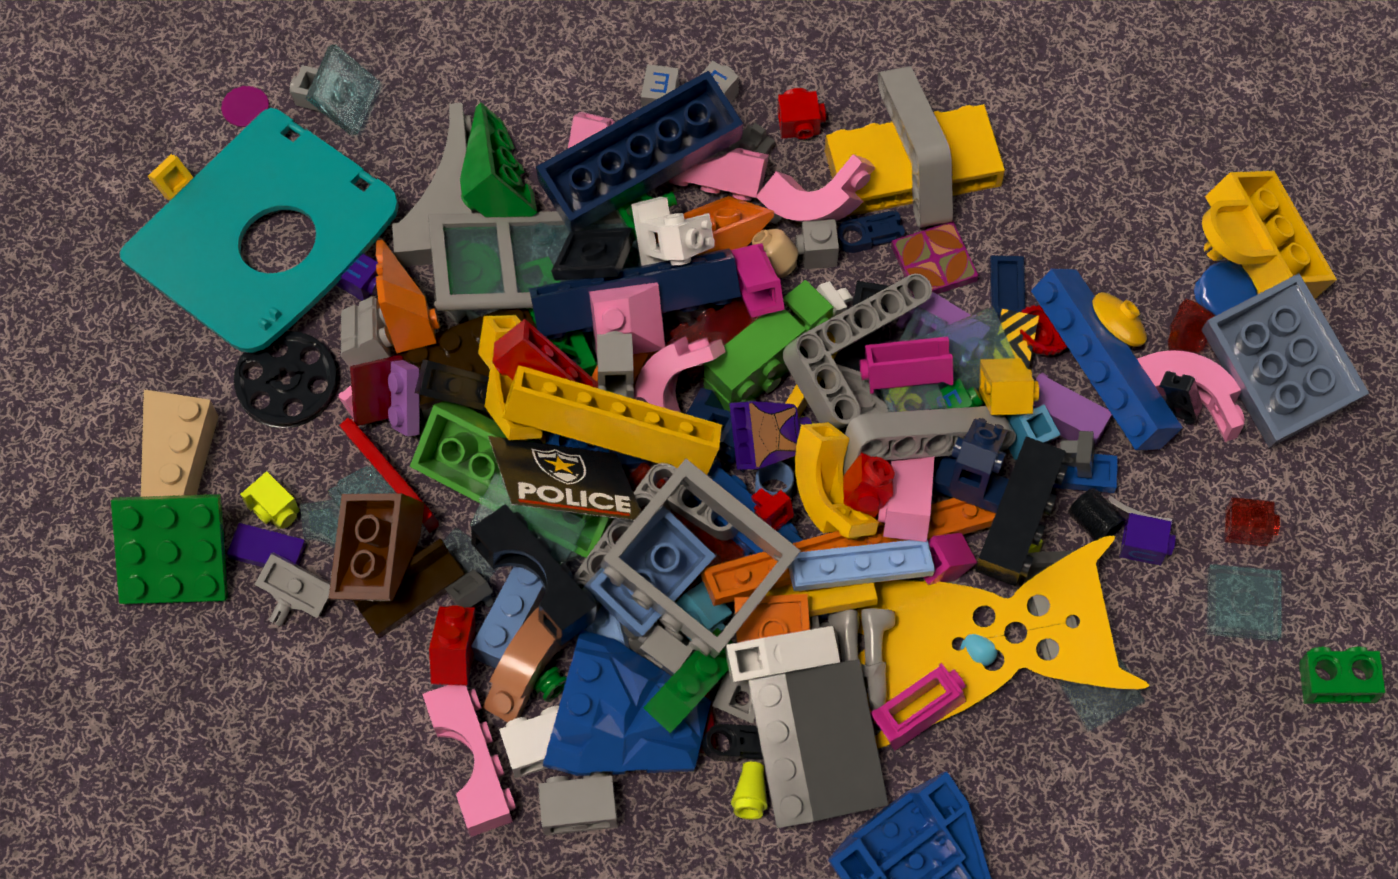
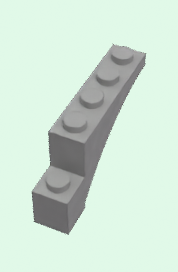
M462 103L449 104L447 143L441 163L432 182L410 212L399 223H392L394 254L403 267L432 264L428 225L429 214L480 213L476 209H469L461 199L460 176L468 145L467 135L470 134L472 127L471 115L464 114ZM467 231L444 232V234H448V233H458V232H467Z

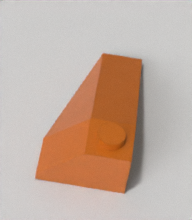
M383 239L376 241L378 302L396 353L436 344L435 329L440 328L436 309H429L424 294Z

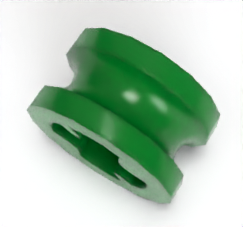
M556 666L545 672L534 685V690L537 693L542 692L544 694L543 699L545 702L554 700L563 692L567 676L561 677V670Z

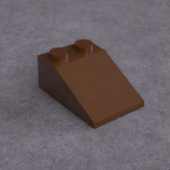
M402 493L342 494L328 599L393 601L421 536L424 502Z

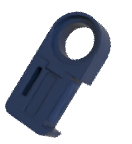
M893 210L843 222L839 226L837 233L839 247L847 253H857L871 250L872 245L890 243L892 240L904 237L905 230L903 225H900L901 217L899 212ZM847 231H856L861 235V239L856 243H849L844 240L843 234Z

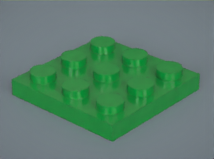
M221 494L114 497L111 500L119 604L226 601L228 590Z

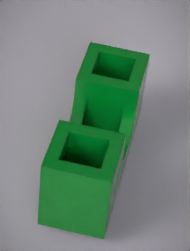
M716 628L712 633L718 637L722 631ZM730 639L726 645L734 644V642ZM725 648L715 658L710 654L706 657L699 650L695 651L643 709L671 733L727 672L728 664Z

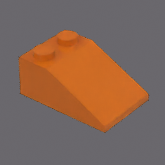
M731 196L683 213L684 219L707 213L710 214L715 247L699 254L747 247L755 234L761 231L774 217L773 210ZM656 232V244H658L659 239L658 233Z

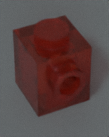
M1232 497L1225 509L1224 542L1267 547L1273 535H1278L1280 527V516L1274 514L1275 501Z

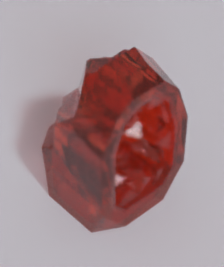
M1186 298L1179 305L1178 312L1169 326L1171 332L1167 339L1168 350L1186 351L1195 354L1201 351L1208 342L1201 329L1207 320L1215 317V315L1198 303Z

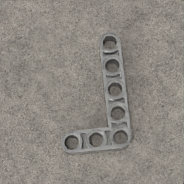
M911 66L878 72V86L881 98L911 162L913 210L917 226L923 228L952 222L951 152Z
M915 273L905 277L805 332L785 347L783 351L784 362L819 423L829 422L838 430H842L848 426L853 418L860 415L859 403L833 360L832 355L926 302L932 294V287L930 281L925 276ZM907 288L913 292L914 298L909 295ZM881 302L886 305L888 313L882 309ZM854 317L860 320L862 328L857 326ZM827 331L834 336L835 343L829 340ZM799 346L807 351L808 359L801 354ZM817 376L825 382V389L818 384ZM835 406L842 411L843 420L836 415Z
M987 406L862 414L849 422L845 435L850 439L843 463V475L861 452L871 457H881L884 460L951 456L957 438H965L974 418H983L987 421L986 423L992 425L1000 424L1004 427L1003 429L1008 430L1000 452L1013 445L1016 440V434L1005 415H991Z
M659 463L648 471L633 492L639 507L649 504L660 490V488H657L658 481L664 477H671L677 470L676 467L668 463ZM682 484L676 488L662 505L668 511L672 509L719 540H729L738 534L739 530L730 523L724 527L714 525V521L719 514L703 501L695 508L686 507L687 499L695 495ZM619 518L613 520L573 576L574 581L581 589L595 575L597 566L601 564L603 558L616 544L618 537L623 535L635 520ZM596 600V603H597V605H596V613H597V612L599 611V609L601 608L602 604H600V603Z

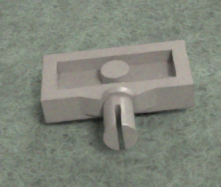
M274 552L271 553L255 583L256 586L269 592L278 601L268 619L272 623L276 621L275 625L278 626L283 625L290 609L303 610L316 618L320 617L329 600L330 582Z

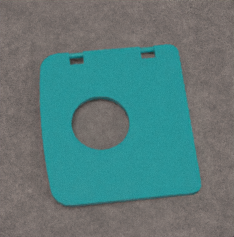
M269 108L262 111L121 248L120 258L128 268L233 348L241 352L253 353L263 350L273 343L341 280V276L362 254L368 251L395 219L399 204L395 192L378 178L376 179L358 164L309 130L302 128L280 110ZM290 129L300 135L294 142L284 136ZM360 178L370 184L364 192L354 185ZM278 210H293L310 218L316 229L315 243L308 256L295 267L278 273H263L252 269L243 261L241 256L243 236L252 223L260 217Z

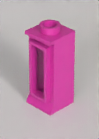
M763 243L731 250L735 257L740 293L750 316L755 317L785 310L781 281L777 277L764 251Z
M948 337L865 345L866 359L859 360L861 380H868L870 394L874 393V389H889L941 382L953 385V356L949 354Z
M940 663L939 667L880 708L871 711L870 714L876 726L882 730L890 746L895 751L965 703L966 700L962 690L966 688V685L954 669L948 672L944 665ZM938 684L942 685L946 691L944 694L901 724H897L892 717Z

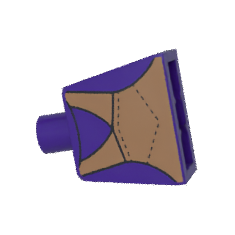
M757 401L729 403L737 470L760 469L795 456L801 425L812 424L810 418H798L795 404Z

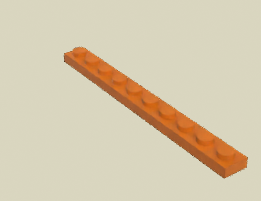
M955 498L931 504L927 540H930L933 536L962 533L963 535L991 527L996 513ZM879 522L875 535L849 539L842 536L838 530L792 544L800 552L907 540L883 537L885 522ZM764 551L704 568L701 577L713 606L734 601V597L751 596L777 561ZM789 568L784 571L770 590L792 584Z

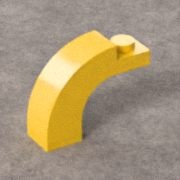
M829 422L801 425L795 452V474L802 503L812 522L822 533L839 530L842 536L849 539L875 535L879 521L868 514L855 511L851 507L844 505L843 463L850 438Z

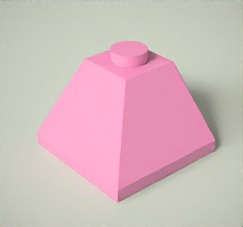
M658 282L589 292L596 353L597 334H606L612 331L632 334L633 354L659 351L665 347Z

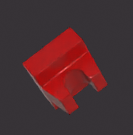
M760 488L751 496L752 501L757 504L754 507L755 514L776 531L794 516L791 498L782 490L772 496Z

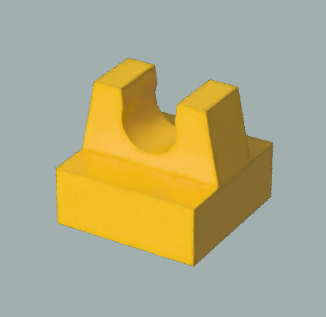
M171 154L148 175V178L162 195L170 201L193 179V176L181 160Z

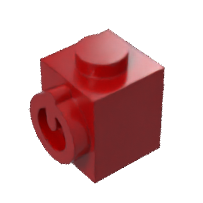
M793 88L778 95L777 114L781 139L794 137L809 139L814 135H820V124L826 122L824 103H818L817 91L809 92L804 88Z
M861 452L843 475L844 505L851 507L855 511H861L875 517L879 513V509L883 508L893 495L895 472L892 465L881 457H871Z

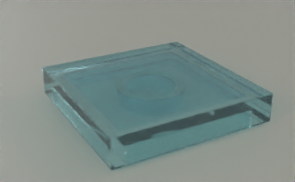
M336 44L330 45L325 52L306 100L349 135H357L380 81Z
M1210 564L1208 567L1207 635L1279 641L1281 639V570Z

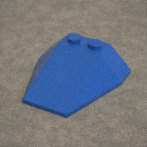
M943 772L902 794L849 834L828 859V862L840 879H991L969 803L948 772Z

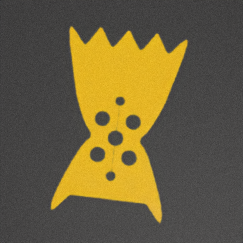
M1115 536L1100 538L1070 553L1025 582L1010 598H1003L995 593L970 586L945 582L928 585L926 581L908 580L874 582L878 604L861 607L856 611L860 615L858 633L863 635L862 609L876 608L895 612V625L893 628L884 631L882 640L883 662H886L887 693L885 703L939 667L940 663L944 665L948 672L954 669L966 685V688L962 690L966 702L936 723L960 713L986 698L1009 681L1021 668H1028L1046 677L1116 689H1143L1149 687L1150 685L1147 682L1119 667L1096 562L1112 544ZM1042 595L1049 600L1050 608L1045 615L1034 616L1028 611L1027 602L1032 596ZM980 606L991 607L995 612V620L988 627H980L974 623L973 613ZM1076 615L1079 617V626L1076 628L1068 627L1066 624L1068 616ZM1012 622L1022 623L1028 630L1025 640L1018 644L1009 642L1004 636L1006 626ZM969 634L983 636L992 641L995 649L1003 654L1004 664L996 671L987 670L983 667L982 663H977L971 658L966 646L962 650H955L952 647V641L957 637L965 640ZM1043 639H1052L1058 643L1059 653L1052 660H1043L1037 655V644ZM865 649L858 654L860 664L865 665ZM938 684L892 717L899 725L946 691L941 684ZM881 730L875 736L877 749L890 745L887 737Z

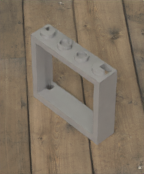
M685 459L603 558L600 566L605 569L602 573L611 579L610 582L618 587L623 584L633 592L631 597L637 604L646 610L652 607L662 615L660 621L674 633L681 631L691 639L689 644L695 651L699 650L706 657L710 654L715 658L800 553V550L689 460ZM680 484L777 561L718 637L620 559V556Z

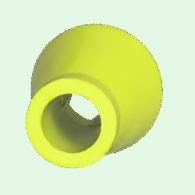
M753 761L743 763L742 772L731 801V805L734 807V814L740 818L749 820L759 819L763 816V811L768 807L764 781V765Z

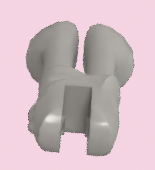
M867 608L861 610L865 646V665L861 664L865 688H868L870 710L873 711L880 708L886 702V662H883L882 640L884 631L893 628L895 625V612L886 609ZM845 610L829 614L828 623L838 633L842 662L857 660V634L860 626L859 613L855 610Z

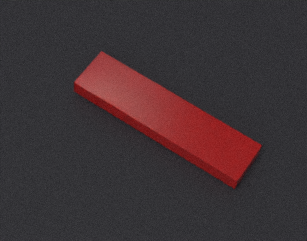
M347 418L339 425L349 440L395 493H402L423 502L352 419ZM424 504L422 525L431 533L439 527V522Z

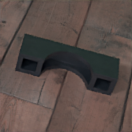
M504 504L471 527V544L493 569L504 566L520 567L530 571L541 581L545 589V595L539 604L538 621L562 646L595 622L596 600L588 589H581L576 584L573 574L563 562L558 563L552 557L547 543L541 537L536 538L528 530L529 527L524 517L519 512L513 513Z

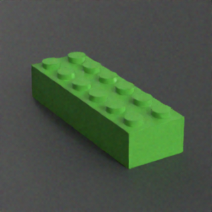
M447 401L434 404L410 467L494 511L506 504L513 513L519 512L524 517L529 529L587 558L615 518L511 505L488 436L507 438L497 423L463 405Z

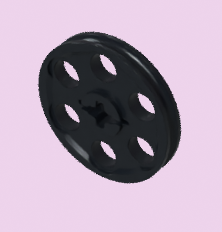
M296 331L284 332L263 350L253 353L244 352L238 360L234 372L235 392L244 411L255 421L273 428L298 427L317 418L331 403L338 381L335 363L328 349L316 338ZM276 344L287 346V352L281 357H272L269 354L270 349ZM316 351L320 354V357L314 364H305L301 361L304 353ZM258 366L263 369L261 376L257 379L249 380L244 377L249 367ZM288 373L290 377V384L283 385L281 381L282 375ZM316 380H324L328 383L326 390L319 394L311 392L309 387ZM265 395L270 398L269 405L264 409L252 407V402L257 396ZM292 402H298L303 405L302 412L296 416H288L284 413L286 406Z

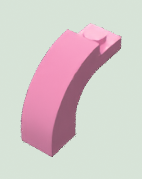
M853 154L825 187L812 192H807L791 176L776 171L756 197L768 209L773 210L775 214L783 218L801 223L804 221L830 219L838 221L851 214L863 203L855 192L868 183L870 174L876 167L868 159Z
M685 336L659 350L642 368L635 384L634 399L642 397L650 404L681 412L675 392L679 375L684 369L714 360L724 354L726 351L722 340L719 339L709 343L706 337L689 344Z
M1177 350L1156 352L1137 359L1161 396L1165 395L1164 388L1159 386L1166 371L1175 372L1177 376L1185 374L1194 377L1201 402L1211 413L1225 442L1238 438L1244 426L1245 418L1239 405L1234 404L1241 393V389L1235 379L1223 367L1204 356Z

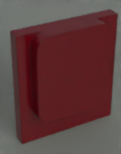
M401 355L350 366L353 418L357 426L388 419V410L391 407V391L388 386V376L391 373V362L403 360Z

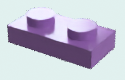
M404 360L391 362V373L388 376V386L391 391V407L388 410V418L391 428L405 436L419 435V394L414 393L419 377V368Z

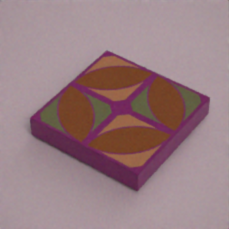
M954 221L892 240L891 247L904 277L915 273L925 276L930 281L932 292L936 294L978 280L977 271Z

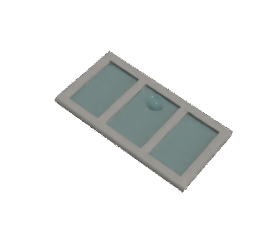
M557 211L537 212L532 217H484L481 213L428 215L436 299L434 305L437 311L533 308L529 288L569 281H554L551 272L570 232ZM613 211L581 230L625 228L616 211ZM637 240L633 242L621 270L642 266Z

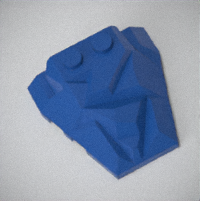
M583 630L578 637L542 766L576 776H590L591 772L612 771L613 775L625 774L626 771L646 770L647 773L694 771L711 700L703 697L681 723L669 733L643 708L672 676L618 640Z

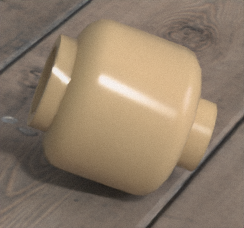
M777 228L761 230L755 234L751 245L763 243L764 251L777 277L783 278L789 275L797 265L798 250L795 244L784 231Z

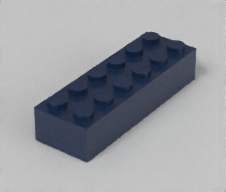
M708 70L536 166L538 182L568 230L579 231L741 140L744 124Z

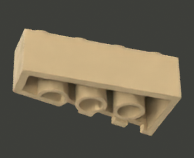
M144 390L141 497L197 495L219 417L211 400Z

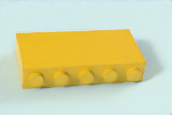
M966 105L957 110L946 112L934 111L933 113L944 133L951 152L952 196L1002 186L1005 169L985 105ZM893 122L884 124L872 123L863 128L853 130L841 129L826 135L825 154L832 179L853 154L868 159L876 167L870 174L868 183L855 192L863 203L847 216L913 204L912 166Z

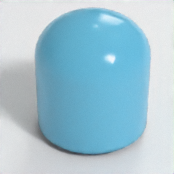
M969 634L962 641L961 650L966 646L971 658L977 663H982L983 667L989 666L995 661L997 650L994 643L989 639L977 634Z

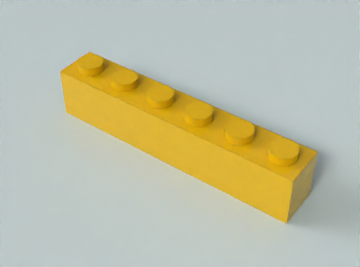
M518 365L503 414V419L658 464L668 463L678 468L687 459L706 475L719 450L722 424Z

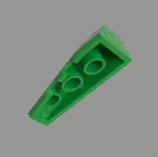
M479 103L476 106L460 176L461 199L469 209H476L484 217H532L537 213L534 193L531 186L527 183L524 185L520 175L524 173L522 164L517 162L511 153L515 148L505 124L483 103Z

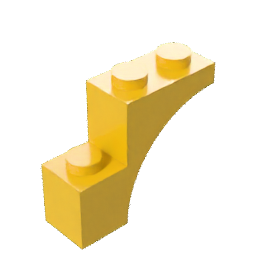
M516 315L484 316L478 354L490 369L484 407L508 440L527 441L528 439L542 438L543 430L503 419L507 396L513 380L508 376L500 374L492 363L494 342L521 321Z

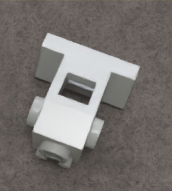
M657 197L631 204L642 266L669 260L671 265L687 264L691 262L692 256L715 247L709 213L684 219L683 213L670 214L666 197ZM654 232L658 233V244H656Z

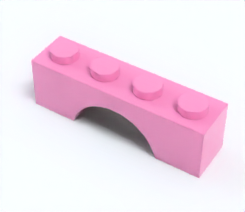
M446 685L424 693L423 697L437 737L456 739L464 743L474 754L472 775L467 784L456 793L470 836L472 837L513 822L509 811L516 809L510 789H501L498 777L503 776L504 772L498 754L490 757L486 744L493 742L487 722H478L475 711L482 708L475 688L468 691L466 685Z

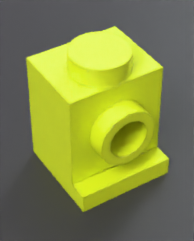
M267 471L240 494L246 507L250 511L253 510L263 523L268 524L271 521L278 529H285L290 526L300 511L295 499Z

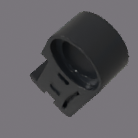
M1166 371L1159 386L1164 388L1167 398L1165 402L1176 418L1183 419V423L1187 425L1195 424L1203 407L1195 378L1185 374L1177 376L1175 372Z
M717 724L712 726L703 736L702 749L713 760L735 762L738 759L764 760L756 725ZM721 733L727 737L729 741L727 751L721 752L713 748L711 744V736L713 734Z

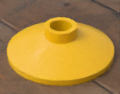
M1104 292L1098 293L1093 298L1092 304L1097 317L1116 338L1133 347H1140L1146 342L1147 334L1138 317L1140 312L1135 304L1129 300L1122 301Z

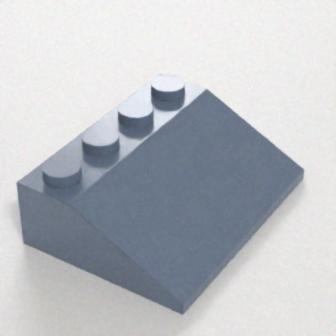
M1300 274L1207 320L1201 329L1222 367L1235 379L1240 387L1241 393L1239 397L1269 448L1304 431L1369 394Z

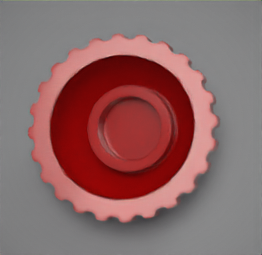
M1040 305L1027 306L1021 311L1022 313L1039 316L1034 340L1022 329L1020 330V334L1023 335L1022 339L1027 341L1028 346L1033 347L1032 352L1040 355H1055L1067 347Z

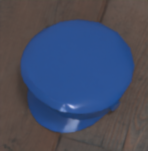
M1221 261L1211 265L1199 278L1194 287V295L1203 312L1213 318L1256 296L1257 289L1243 267L1233 262Z

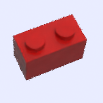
M458 605L439 606L429 646L431 684H468L474 656L471 646L476 638L475 608Z

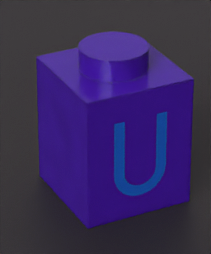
M362 254L341 276V280L336 286L361 301L370 298L371 295L376 296V276H378L376 264L378 262Z
M1129 513L1124 525L1119 557L1161 566L1166 555L1172 556L1176 535L1170 534L1172 521Z

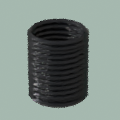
M1091 488L1083 493L1068 510V514L1091 536L1093 541L1107 536H1114L1126 522L1121 513L1116 511V508L1111 506V503L1106 501V498L1096 488Z

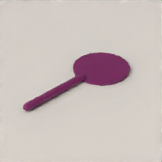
M241 86L227 93L222 101L221 111L223 117L230 124L237 127H247L262 111L269 109L267 95L261 89L253 86Z

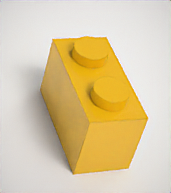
M980 359L979 393L990 414H1033V402H1038L1039 384L1038 381H1034L1031 369H1027L1022 359Z

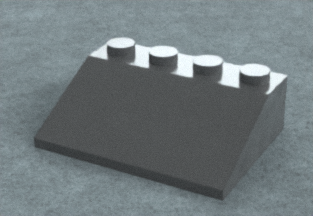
M860 659L748 680L777 828L814 822L888 805Z

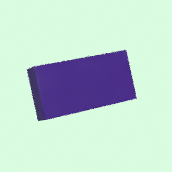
M238 523L227 555L229 559L264 567L271 553L274 552L299 566L307 543L305 539Z

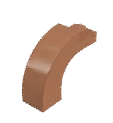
M539 607L527 618L515 634L489 681L493 684L483 708L506 722L521 717L540 674L552 657L569 643L567 641L560 646L538 621Z

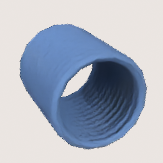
M779 461L757 470L755 493L762 488L774 496L777 492L766 490L762 487V484L768 480L777 479L787 485L782 491L792 500L794 473L791 467L785 462Z

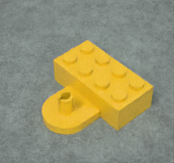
M1275 171L1230 172L1205 196L1211 207L1202 217L1203 231L1209 241L1204 245V251H1208L1212 247V250L1206 255L1214 261H1220L1225 257L1234 263L1242 264L1243 269L1249 274L1258 294L1300 274L1315 299L1337 280Z

